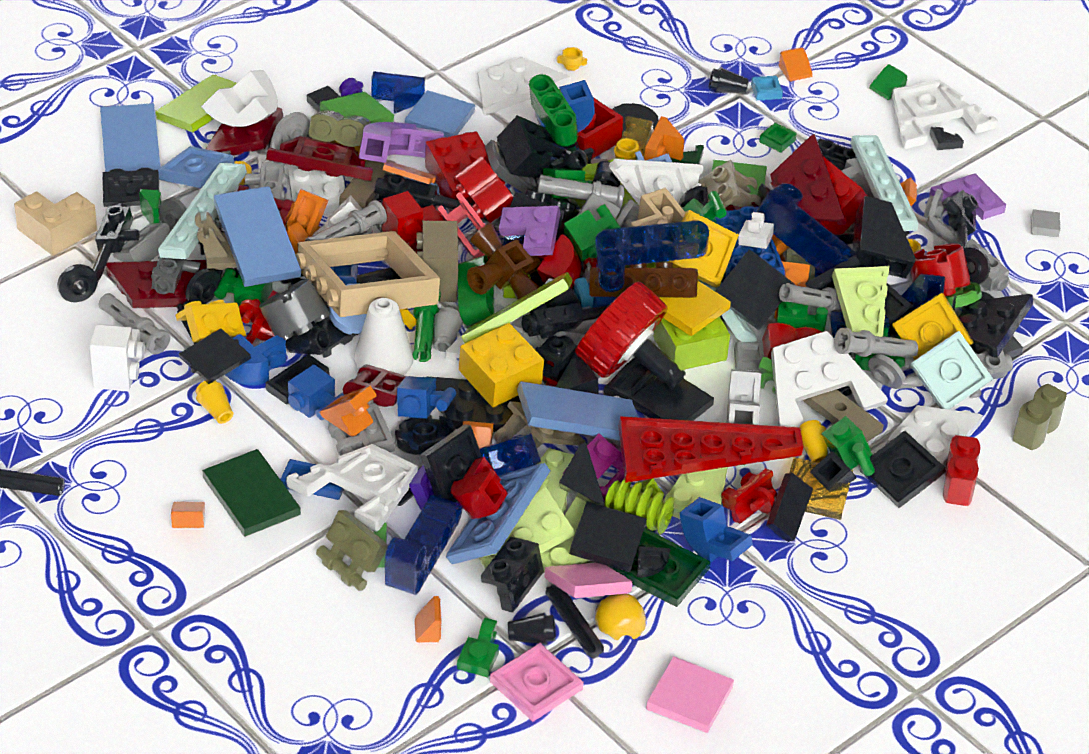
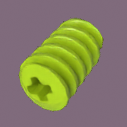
M625 479L622 482L617 480L611 485L605 498V507L646 518V525L649 530H658L660 535L664 533L673 516L674 497H669L664 503V493L659 491L653 498V488L650 486L642 493V482L640 481L636 482L633 487H630L631 482L625 483Z

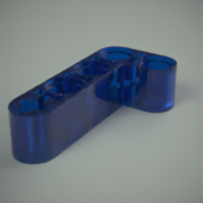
M783 183L770 190L756 213H764V223L774 224L773 235L821 273L855 256V252L847 244L798 206L803 198V194L791 184Z
M685 221L606 229L599 232L595 240V258L600 287L608 292L619 291L625 284V265L693 259L704 256L708 251L709 245L708 226L701 221ZM663 241H670V242H672V243L664 244V243H662V242H663ZM633 244H641L643 246L635 247ZM604 247H613V249L606 250ZM608 272H616L617 274H615V275H608V274H606V273H608Z
M431 495L405 539L398 537L391 539L385 555L386 586L413 595L419 594L459 524L463 509L460 503Z

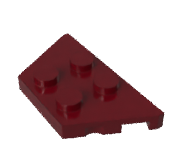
M277 107L276 111L266 119L248 126L239 127L221 123L206 150L216 152L230 151V154L234 156L248 151L253 152L265 149L274 134L277 124L284 118L282 108Z
M813 134L770 174L784 218L789 224L806 222L813 225H821L822 221L837 222L838 225L847 224L819 143L815 134Z
M299 136L292 141L281 143L280 150L272 147L267 150L266 160L294 165L303 171L318 170L332 177L343 175L367 181L372 179L373 169L365 167V159H359L358 151L354 147Z
M190 260L201 263L200 270L207 268L206 260ZM157 261L107 262L106 265L107 275L115 279L117 288L126 296L132 308L177 307L179 303L183 304L187 301V285L195 275V273L183 271L175 293L160 294L151 288L153 279L151 275L153 268L157 266Z

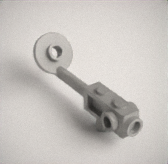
M293 112L282 118L276 126L270 147L280 150L281 143L292 141L299 136L306 137L310 129L308 117L301 112ZM274 161L262 162L261 174H245L246 185H259V188L269 186L274 198L285 200V190L283 188L286 185L287 177L284 163Z
M937 189L934 196H929L926 204L924 217L928 218L927 226L932 228L948 244L956 243V235L937 219L942 218L945 209L942 205L943 190ZM974 239L967 241V248L982 250L990 261L989 276L981 286L989 291L994 289L997 291L1004 290L1010 282L1008 278L1009 270L1003 266L999 259L993 257ZM972 262L968 265L970 272L975 270V265Z
M989 350L976 354L993 380L1004 378L1013 369L1011 356L1004 354L1003 350L998 358L989 356ZM875 354L869 360V368L873 376L885 386L893 389L924 386L917 375L905 377L898 364L885 355ZM979 389L971 394L970 398L981 396V390Z

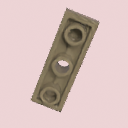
M366 160L365 167L373 169L371 181L353 178L340 195L339 205L351 195L362 209L369 206V203L377 195L374 193L378 177L384 178L385 174L392 175V173L383 170V162Z
M837 389L802 400L832 424L847 416L862 430L867 442L883 431L884 425Z

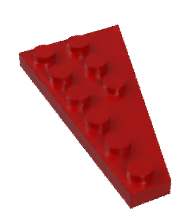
M620 416L619 419L625 483L802 456L804 447L800 427Z

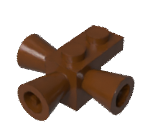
M493 224L484 226L471 237L470 242L489 258L485 265L472 267L467 272L468 284L475 293L483 295L494 285L499 290L510 285L518 300L540 288L528 275L537 271L542 262L537 256H530L523 248V244H520L517 239L503 246Z

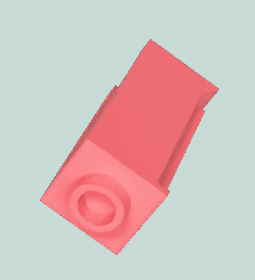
M461 192L456 195L460 206L447 213L442 205L437 208L445 221H457L458 224L468 217L477 230L486 226ZM457 226L458 239L471 257L474 259L484 256L485 254L479 249H474Z

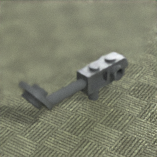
M172 197L164 200L159 208L161 222L167 223L172 230L187 208L177 198ZM158 256L157 266L153 268L151 278H153L151 288L160 294L175 293L183 271L196 274L200 271L201 263L187 259L160 258Z

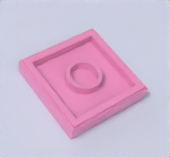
M600 563L545 567L544 578L574 598L626 594L632 591V581L607 565Z
M541 643L490 674V683L532 722L583 690V681Z
M673 656L647 701L646 709L708 733L733 688L734 679Z

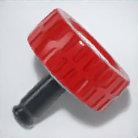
M641 282L632 284L608 306L585 333L575 349L576 355L602 378L609 377L625 362H629L634 357L661 382L666 383L671 390L686 376V372L684 370L681 371L678 365L650 340L654 334L653 331L664 318L668 307L653 291Z

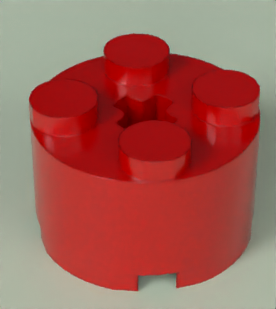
M942 244L933 246L934 250L926 253L925 249L913 252L915 264L910 271L916 298L927 297L937 292L950 296L956 293L955 288L971 284L965 252L961 244Z

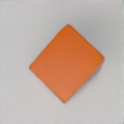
M803 47L785 50L780 53L779 68L788 81L813 77V72Z
M173 502L171 509L172 528H204L205 502Z
M433 596L415 617V641L418 643L439 642L441 640V601L439 596Z

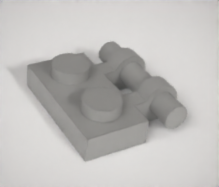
M374 403L368 404L370 407L367 411L372 417L373 423L353 437H348L347 433L328 421V430L331 437L337 441L336 448L340 456L370 444L376 445L388 452H395V441L378 405Z

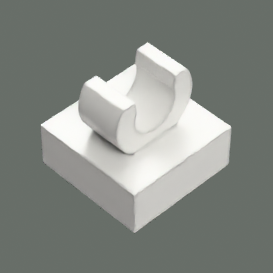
M753 212L752 220H746L739 233V245L767 249L774 234V224L764 223V213Z

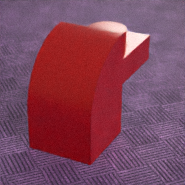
M562 234L557 242L555 241L553 255L537 256L540 260H543L537 271L544 284L549 278L554 280L568 272L573 280L570 285L572 289L575 279H578L581 274V261L570 239Z
M485 457L476 459L465 477L455 481L451 487L452 495L472 519H479L497 513L508 494L500 483V477Z

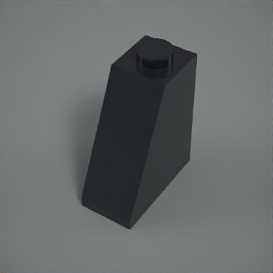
M864 196L855 215L852 257H857L861 267L889 266L888 275L906 279L915 264V256L892 202Z

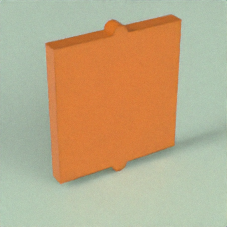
M391 161L385 162L383 166L385 171L426 184L435 183L436 175Z

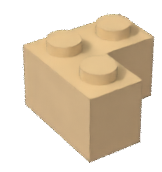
M666 188L642 195L637 221L631 222L627 247L638 262L648 264L668 257L685 215V211Z
M37 191L14 203L17 229L52 256L97 231L95 205L78 192L56 204Z

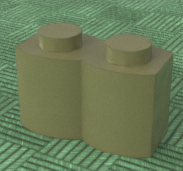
M320 111L311 116L309 136L324 142L336 140L342 145L356 147L361 145L363 129L366 125L371 124V121L358 115L344 117L335 111Z
M1049 383L1038 388L1033 400L1023 404L1019 410L1013 441L1029 450L1039 448L1044 443L1046 434L1053 432L1059 426L1067 393Z

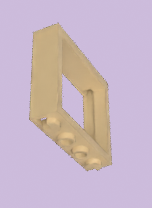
M395 231L298 242V253L295 255L302 275L306 279H310L319 295L323 297L339 317L367 314L371 302L379 298H388L395 301L399 309L438 304L440 277ZM385 260L402 279L346 286L330 267Z

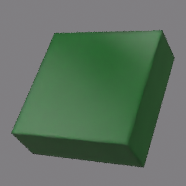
M774 123L760 134L759 142L782 153L796 141L797 133L778 123Z

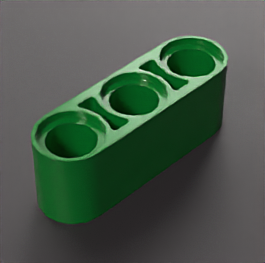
M545 74L535 75L529 80L530 101L533 109L554 142L560 146L574 144L578 139L577 119L574 111L550 76Z
M486 255L458 263V307L465 326L476 324L495 313L494 286L485 294L480 295L471 289L467 281L468 270L472 267L485 265L489 260Z

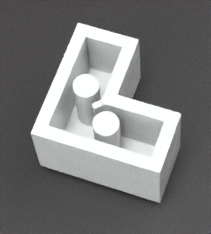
M95 325L90 341L94 388L130 392L133 380H137L139 376L138 361L139 359L143 360L145 355V342H140L139 329Z

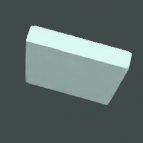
M960 331L910 364L941 409H951L993 380Z

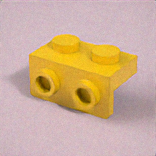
M216 300L208 304H202L201 301H194L185 304L184 310L175 314L176 321L187 320L193 343L201 341L219 329L224 330L231 338L239 334L243 337L246 336L237 303H225L224 300Z

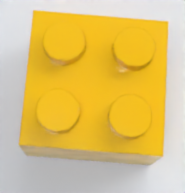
M510 323L460 346L459 371L493 408L518 396L517 388L520 381L542 384L544 359Z

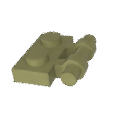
M338 510L326 535V538L333 543L331 550L325 545L320 546L316 551V555L322 559V564L328 570H335L347 586H353L358 591H362L367 586V581L362 577L364 570L367 573L376 572L389 545L350 512ZM345 554L352 559L350 566L343 561Z

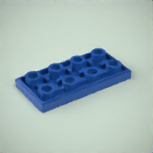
M745 206L739 210L727 211L724 218L715 217L718 225L739 235L745 221L752 220V213H761L759 207ZM738 236L724 273L725 278L749 249L785 276V268L772 238L767 249L739 245Z

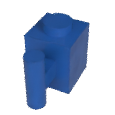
M312 365L288 381V403L294 410L300 411L308 418L316 414L320 420H324L319 412L344 395L342 392L335 397V379L316 365Z
M406 376L397 387L398 416L427 419L435 407L439 411H445L455 398L456 391L451 387L445 391H436V378Z

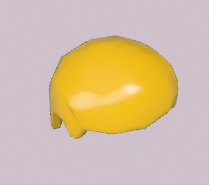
M630 594L610 595L603 599L596 607L595 624L602 633L608 634L617 641L625 635L636 639L646 628L644 609L639 601Z

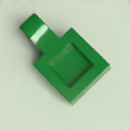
M484 618L478 638L467 637L457 660L458 670L489 677L499 654V645L494 644L497 631H494L497 625L496 620Z

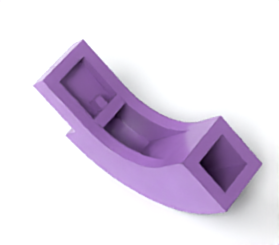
M371 123L363 129L359 159L385 163L387 156L408 155L425 158V141L444 137V132L417 128V125L408 123Z

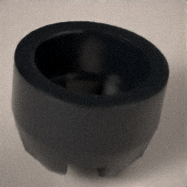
M572 147L564 154L563 161L566 167L573 170H581L586 167L588 156L578 147Z

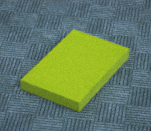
M212 74L156 110V117L158 120L194 133L214 119L201 106L218 89L233 88L237 82Z

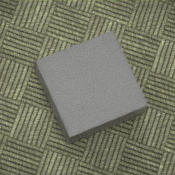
M1033 209L1031 214V234L1059 237L1061 231L1060 212Z
M735 342L736 370H760L758 366L764 356L763 343Z

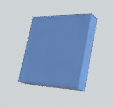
M427 90L407 115L404 123L415 124L417 128L444 132L443 138L458 135L474 114L475 104Z
M189 146L158 169L159 180L202 188L219 163L235 164L234 158L231 154Z

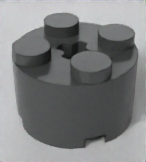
M309 278L287 287L288 290L282 293L278 292L260 304L261 313L274 336L278 335L287 340L294 335V331L299 336L313 328L312 321L317 323L330 315Z

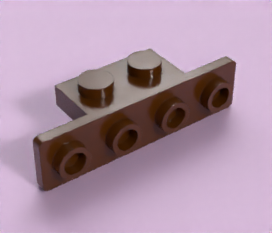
M629 262V268H591L589 295L591 297H618L632 284L641 282L658 297L696 298L698 270L696 268H673V263L656 262L655 268H647V263Z

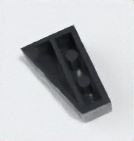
M518 115L497 136L501 153L506 160L510 173L517 176L540 178V175H543V168H549L551 161L564 157L566 151L572 147L580 149L577 141L569 146L558 145L545 127Z

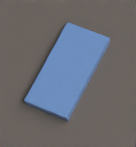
M154 103L100 107L105 172H109L112 169L137 171L140 168H151L153 170L161 168Z
M269 186L214 195V205L244 287L301 277V268Z
M520 381L517 388L527 423L533 427L597 436L599 433L604 438L620 440V416L638 417L633 402L630 399Z
M545 463L499 475L500 483L508 493L497 513L479 519L470 518L446 555L451 564L498 553L550 473V469Z

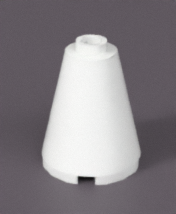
M388 298L376 299L369 305L355 350L354 359L358 370L363 365L368 364L405 375L413 364V352L399 306L395 301Z

